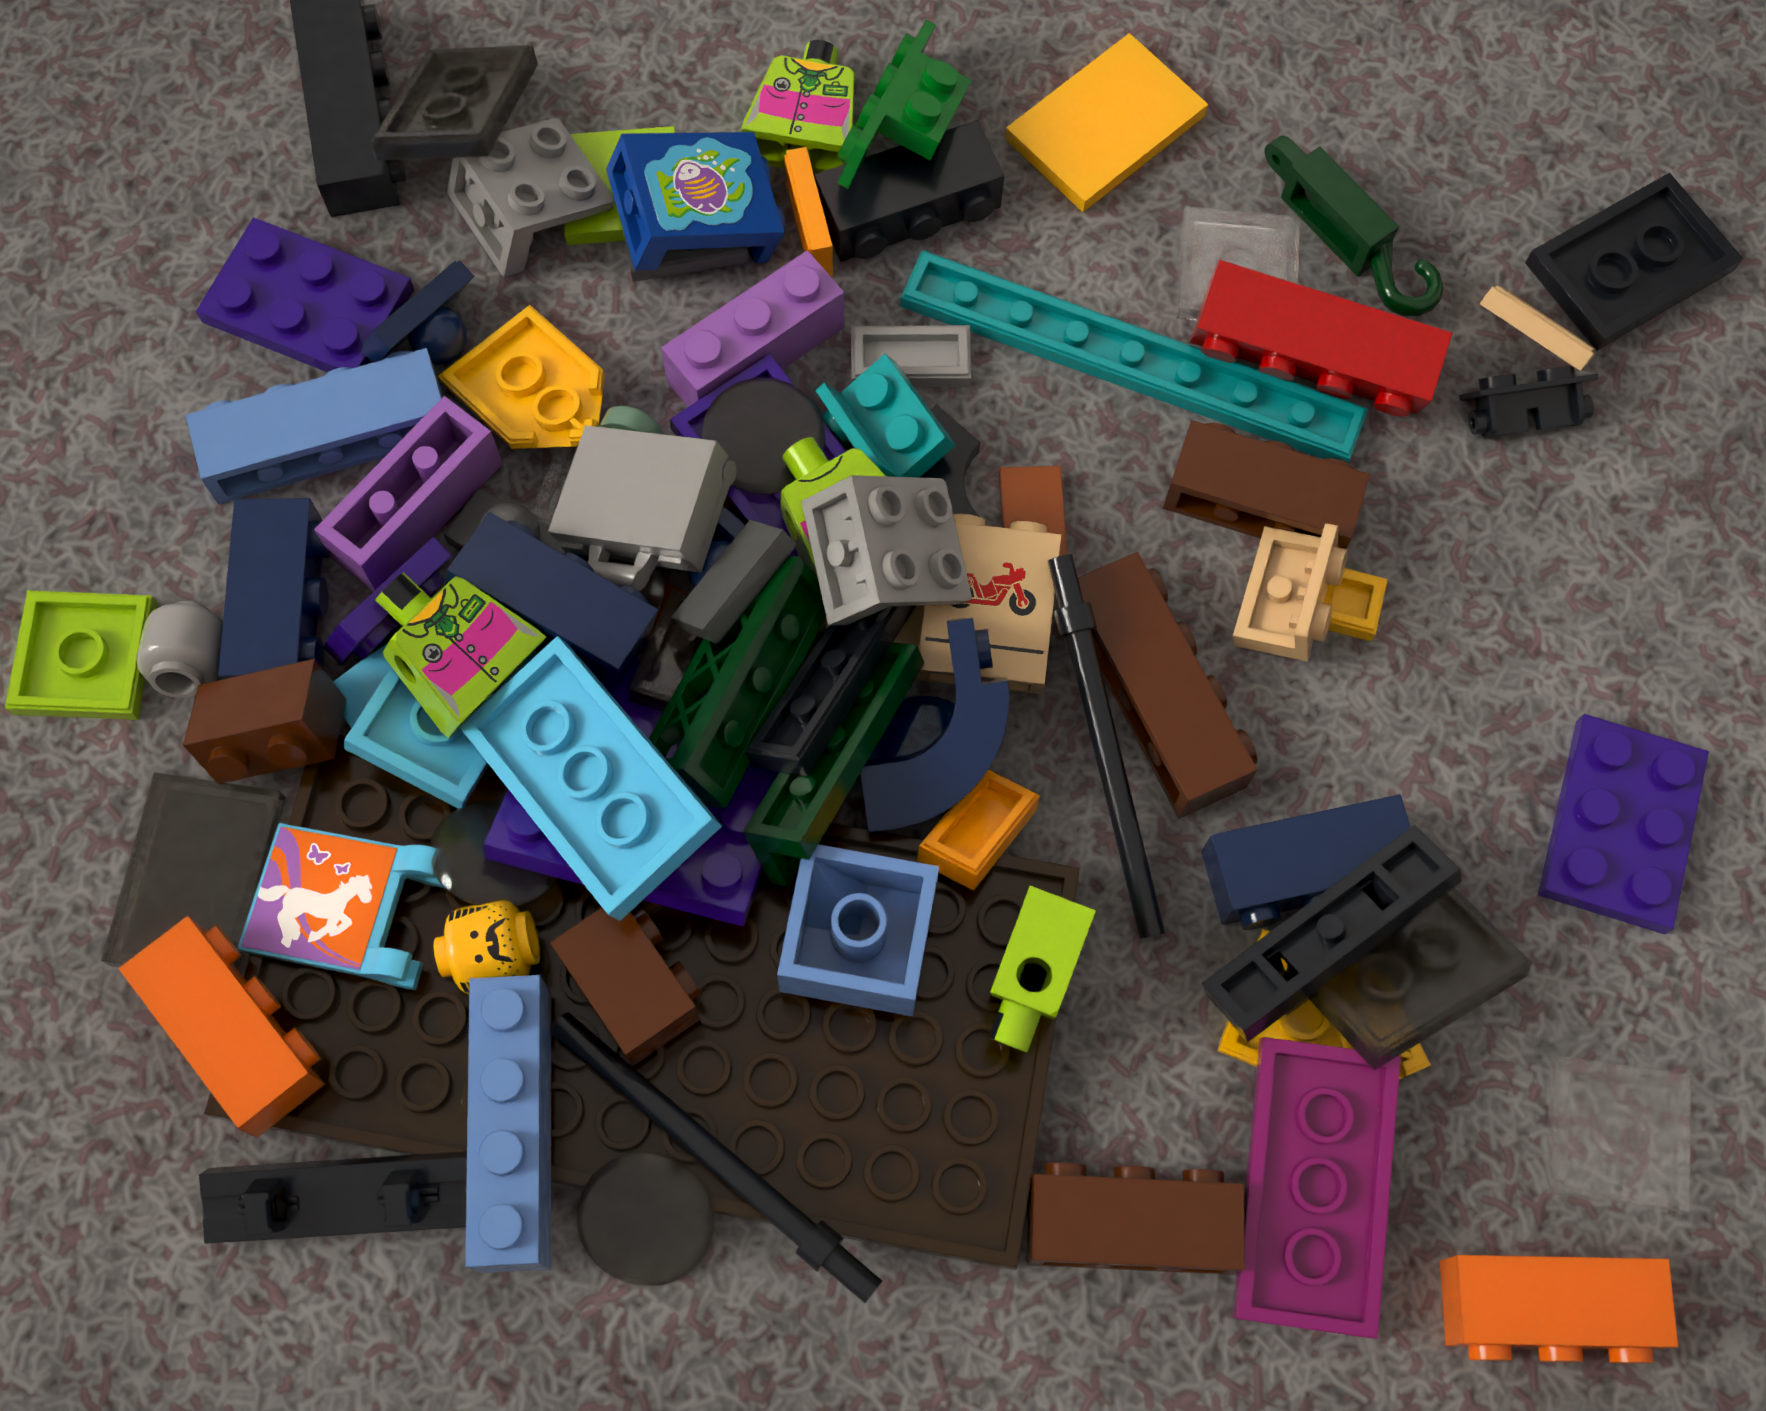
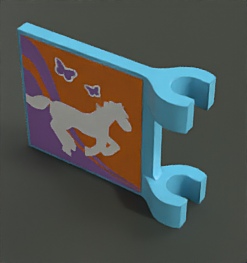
M279 823L237 949L242 953L363 976L396 987L416 990L424 964L420 961L411 960L413 955L409 952L384 948L405 879L408 878L423 884L447 888L454 862L450 859L442 858L444 852L441 849L430 846H400Z

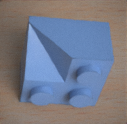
M818 844L809 860L802 858L800 860L777 972L780 992L913 1016L939 866Z

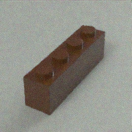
M1135 552L1078 577L1084 603L1091 602L1097 629L1091 632L1102 675L1178 818L1180 819L1246 789L1257 771L1255 764H1257L1258 759L1255 747L1244 730H1235L1225 711L1227 700L1220 683L1212 674L1206 676L1196 659L1197 645L1191 630L1185 622H1176L1166 604L1168 593L1160 574L1154 568L1147 569L1139 553Z

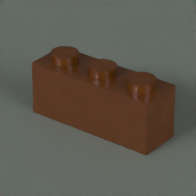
M1191 420L1163 509L1260 539L1264 526L1321 537L1325 523L1338 525V548L1347 549L1353 537L1370 474L1355 470L1349 463L1339 459L1327 458L1322 460L1296 452L1291 446L1283 442L1273 440L1262 442L1236 434L1233 429L1220 423L1203 424Z
M1047 1163L1045 1164V1174H1033L1031 1177L1028 1197L1027 1265L1235 1275L1245 1270L1244 1184L1224 1183V1172L1219 1170H1183L1182 1181L1155 1179V1168L1144 1166L1114 1167V1177L1087 1176V1166L1084 1164Z

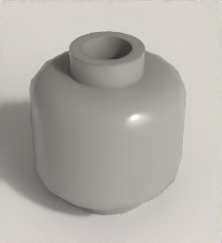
M194 601L166 604L153 610L144 623L136 656L138 670L153 689L163 695L174 698L195 696L198 685L220 679L218 671L223 621L206 606Z

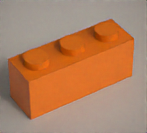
M186 916L118 969L236 1127L258 1138L325 1085L312 1068L321 1058L296 1027L286 1034L272 1015L281 1008L279 1002L256 975L246 982L233 965V962L242 955L222 929L214 925L207 931L189 916Z
M1456 1255L1439 1260L1445 1346L1468 1347V1358L1470 1361H1513L1512 1348H1538L1539 1362H1583L1582 1349H1608L1609 1363L1649 1364L1654 1363L1653 1350L1678 1347L1669 1259Z

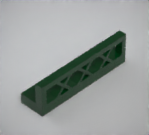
M799 556L787 557L767 582L765 588L755 597L720 642L716 644L703 639L648 738L708 808H727L750 763L745 753L746 749L794 679L826 618L818 576ZM739 634L736 641L725 649L728 642ZM710 687L708 693L697 701L699 695ZM682 739L673 757L666 758L670 748Z
M893 642L809 775L802 776L779 772L743 833L770 883L788 886L799 868L801 858L807 860L811 858L924 665V660L917 645Z

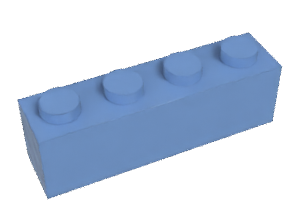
M424 348L414 352H394L384 360L356 368H336L329 371L323 377L298 384L275 385L267 389L265 393L237 401H217L208 405L204 410L186 414L185 416L200 478L216 502L221 504L384 458L442 399L443 392L428 350Z
M540 975L470 978L465 1267L479 1273L551 1270V991Z

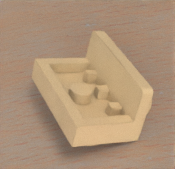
M1325 523L1321 537L1264 526L1234 629V646L1308 662L1313 641L1324 642L1328 633L1332 605L1326 604L1324 601L1329 584L1340 586L1345 571L1348 549L1338 548V525Z

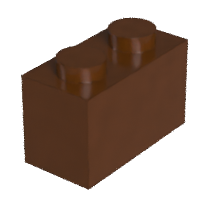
M315 659L201 684L197 688L183 746L217 784L335 759L346 698Z
M642 907L632 913L629 912L621 921L609 916L603 908H600L551 941L550 944L630 1064L634 1066L700 1020L697 1009L692 1001L702 994L680 961L668 967L655 949V946L664 939Z

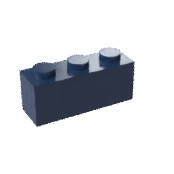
M310 498L234 499L218 676L221 680L315 659L322 669L324 667L323 642L320 637H316L318 616H325L328 610V588L326 580L321 578L322 558H330V555L314 530L323 520Z
M491 512L487 514L446 570V584L455 576L465 579L545 635L546 638L535 650L539 653L554 638L560 637L573 649L611 695H613L651 638L658 609L650 605L647 598L638 590L627 585H615L596 574L593 568L581 557L572 553L562 554L539 541L536 534L524 524L513 520L505 521Z
M1401 794L1212 834L1201 853L1221 924L1226 925L1241 921L1244 930L1263 928L1279 922L1282 919L1281 912L1306 906L1411 828Z

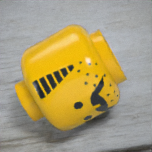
M498 899L461 907L452 911L446 919L444 936L435 937L434 956L440 975L443 978L452 976L459 989L469 995L470 978L529 976L531 965H536L540 962V945L531 913L528 910L520 912L517 906L508 899Z

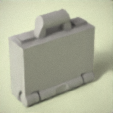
M585 425L548 533L560 543V547L566 553L589 556L587 563L593 568L594 572L617 586L627 585L641 591L647 585L650 575L656 566L701 573L729 487L736 478V464L732 460H726L729 455L716 440ZM608 560L634 563V565L608 562Z

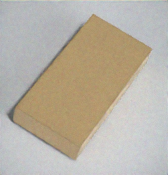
M1492 286L1480 302V305L1580 371L1586 368L1596 354L1594 351L1596 348L1502 286Z

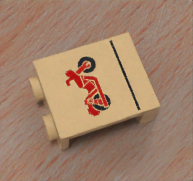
M953 514L972 597L971 600L957 605H924L919 647L924 665L916 680L955 684L947 620L973 617L975 630L988 629L993 668L980 669L981 681L1007 677L1009 691L1041 694L1045 685L1055 597L1048 560L1059 556L1061 534L1047 533L1048 527L1036 522L1016 521L1010 524V528L985 526V519L978 516Z

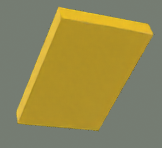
M1129 33L1007 126L1005 140L1079 210L1085 212L1204 118L1208 103Z

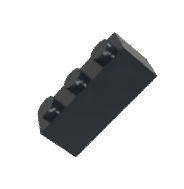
M978 120L946 130L931 160L902 145L866 157L848 189L837 184L846 164L814 174L831 242L840 262L854 257L861 259L871 258L881 253L889 245L910 238L913 240H924L936 234L942 227L963 220L976 222L988 217L995 209L1001 208L1005 177Z

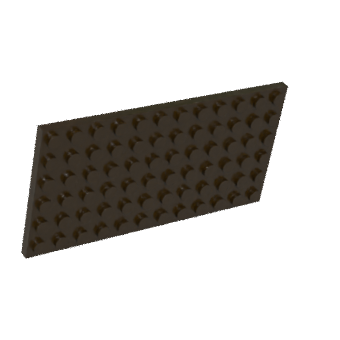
M339 735L335 759L305 765L288 825L400 846H430L441 849L444 852L442 858L452 860L454 865L447 888L423 884L408 878L405 879L384 948L409 952L413 955L411 960L420 961L424 964L416 990L396 987L363 976L250 954L244 979L247 982L256 975L274 995L281 1008L272 1014L286 1034L296 1027L314 1047L321 1060L314 1064L312 1068L325 1083V1085L269 1129L405 1155L467 1151L469 995L459 989L452 976L443 978L440 975L434 956L435 937L444 936L446 919L452 911L461 907L498 899L510 900L517 906L520 912L528 910L533 917L539 938L540 962L536 965H531L529 976L540 975L551 991V1029L562 1015L569 1012L630 1064L550 944L551 941L602 908L585 885L485 859L484 842L508 790L490 765L463 810L344 749V739L346 738L344 735ZM830 823L819 845L918 862V849L923 840L878 831L868 832L867 829ZM1002 854L974 891L938 872L913 1016L780 992L777 972L798 870L788 886L770 883L763 870L744 927L642 900L630 912L632 913L640 907L646 911L664 939L655 946V949L668 967L680 961L702 995L692 1001L697 1009L700 1020L632 1067L816 1224L821 1220L825 1221L843 1238L1016 1270L1056 1018L1052 1020L1044 1016L1040 1017L1028 1053L989 1038L1002 1000L990 996V991L1029 886L1075 902L1080 868ZM1027 964L1023 969L1019 983L1028 991H1041L1047 973L1039 965ZM551 1034V1182L772 1224ZM210 1092L204 1114L211 1118L233 1122Z

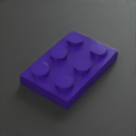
M253 217L195 312L204 324L329 372L336 368H356L372 363L361 351L363 348L361 345L376 327L408 301L414 291V287L409 277Z
M1583 714L1576 721L1538 896L1661 934H1667L1673 930L1709 751Z

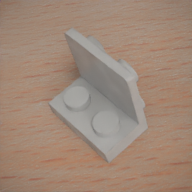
M553 118L455 144L447 194L503 278L525 270L529 248L533 242V232L612 209L613 195L559 119Z
M851 475L801 501L828 626L848 625L890 606L957 605L971 600L972 595L952 512V504L949 499L946 482L943 479Z

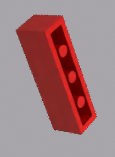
M1219 259L1210 276L1189 343L1201 346V352L1207 357L1228 363L1235 362L1237 358L1260 365L1259 371L1261 373L1286 381L1293 380L1294 376L1317 383L1316 389L1320 392L1341 399H1349L1354 394L1375 401L1374 408L1383 413L1407 417L1410 412L1417 414L1432 402L1453 333Z

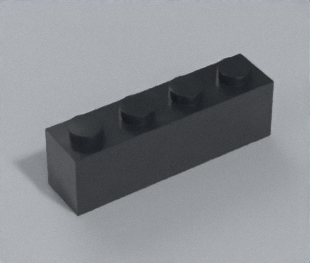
M290 0L316 181L330 216L336 217L400 205L396 183L406 181V173L399 146L390 147L389 134L398 133V125L391 98H382L381 87L390 86V77L383 51H375L373 41L383 39L380 19L375 4L365 5L364 0Z

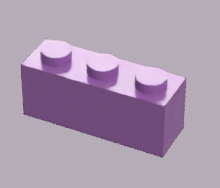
M805 251L662 346L661 352L667 383L689 407L768 354L773 357L783 370L844 328V291L809 251Z
M443 396L314 529L332 560L374 592L434 537L476 493L479 487L481 488L503 465L491 431L447 397Z

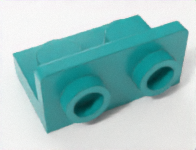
M886 353L841 393L825 382L815 390L827 407V410L822 413V418L829 428L841 440L846 442L849 439L854 448L862 450L886 477L919 478L956 446L897 362Z

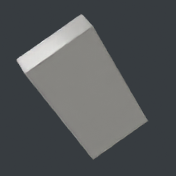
M970 325L851 326L852 382L886 353L897 362L914 387L971 386Z

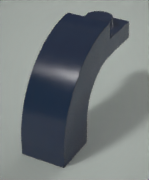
M973 617L947 620L956 687V701L953 714L944 731L931 744L917 752L897 757L867 760L860 772L868 832L912 826L945 812L972 791L995 759L1005 734L1008 719L1009 684L1007 677L981 681L980 669L993 668L988 629L975 630Z

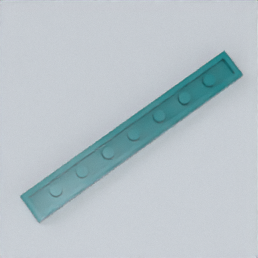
M924 250L921 251L900 297V307L949 325H970V332L1263 438L1283 442L1294 449L1322 459L1334 458L1349 463L1368 412V408L1292 381L1261 373L1256 368L1236 361L1228 363L1207 357L1201 352L1202 349Z

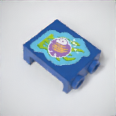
M754 132L621 134L606 171L635 271L657 270L666 251L676 249L750 247L754 263L768 262L779 241L784 237L785 216L782 208L776 205L769 183V164L767 159L760 154Z

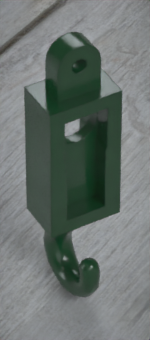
M1284 135L1277 137L1266 145L1264 154L1268 164L1285 182L1281 195L1282 200L1357 277L1371 268L1378 296L1386 308L1393 313L1407 317L1421 316L1432 311L1441 301L1444 286L1441 274L1427 260L1422 259L1415 263V271L1426 280V292L1419 297H1409L1398 291L1392 271L1393 239L1399 226L1320 146L1306 155L1289 137Z

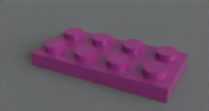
M1268 1037L1259 1039L1244 1194L1245 1270L1237 1273L1233 1318L1378 1339L1400 1055Z

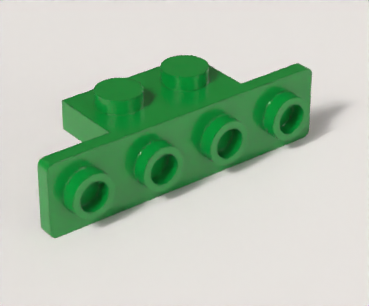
M925 20L916 38L908 33L903 37L892 62L888 63L874 94H870L856 125L851 127L837 155L838 159L846 163L837 184L847 189L850 187L879 133L931 160L972 81L958 73L948 63L934 60L923 54L936 27L934 23Z

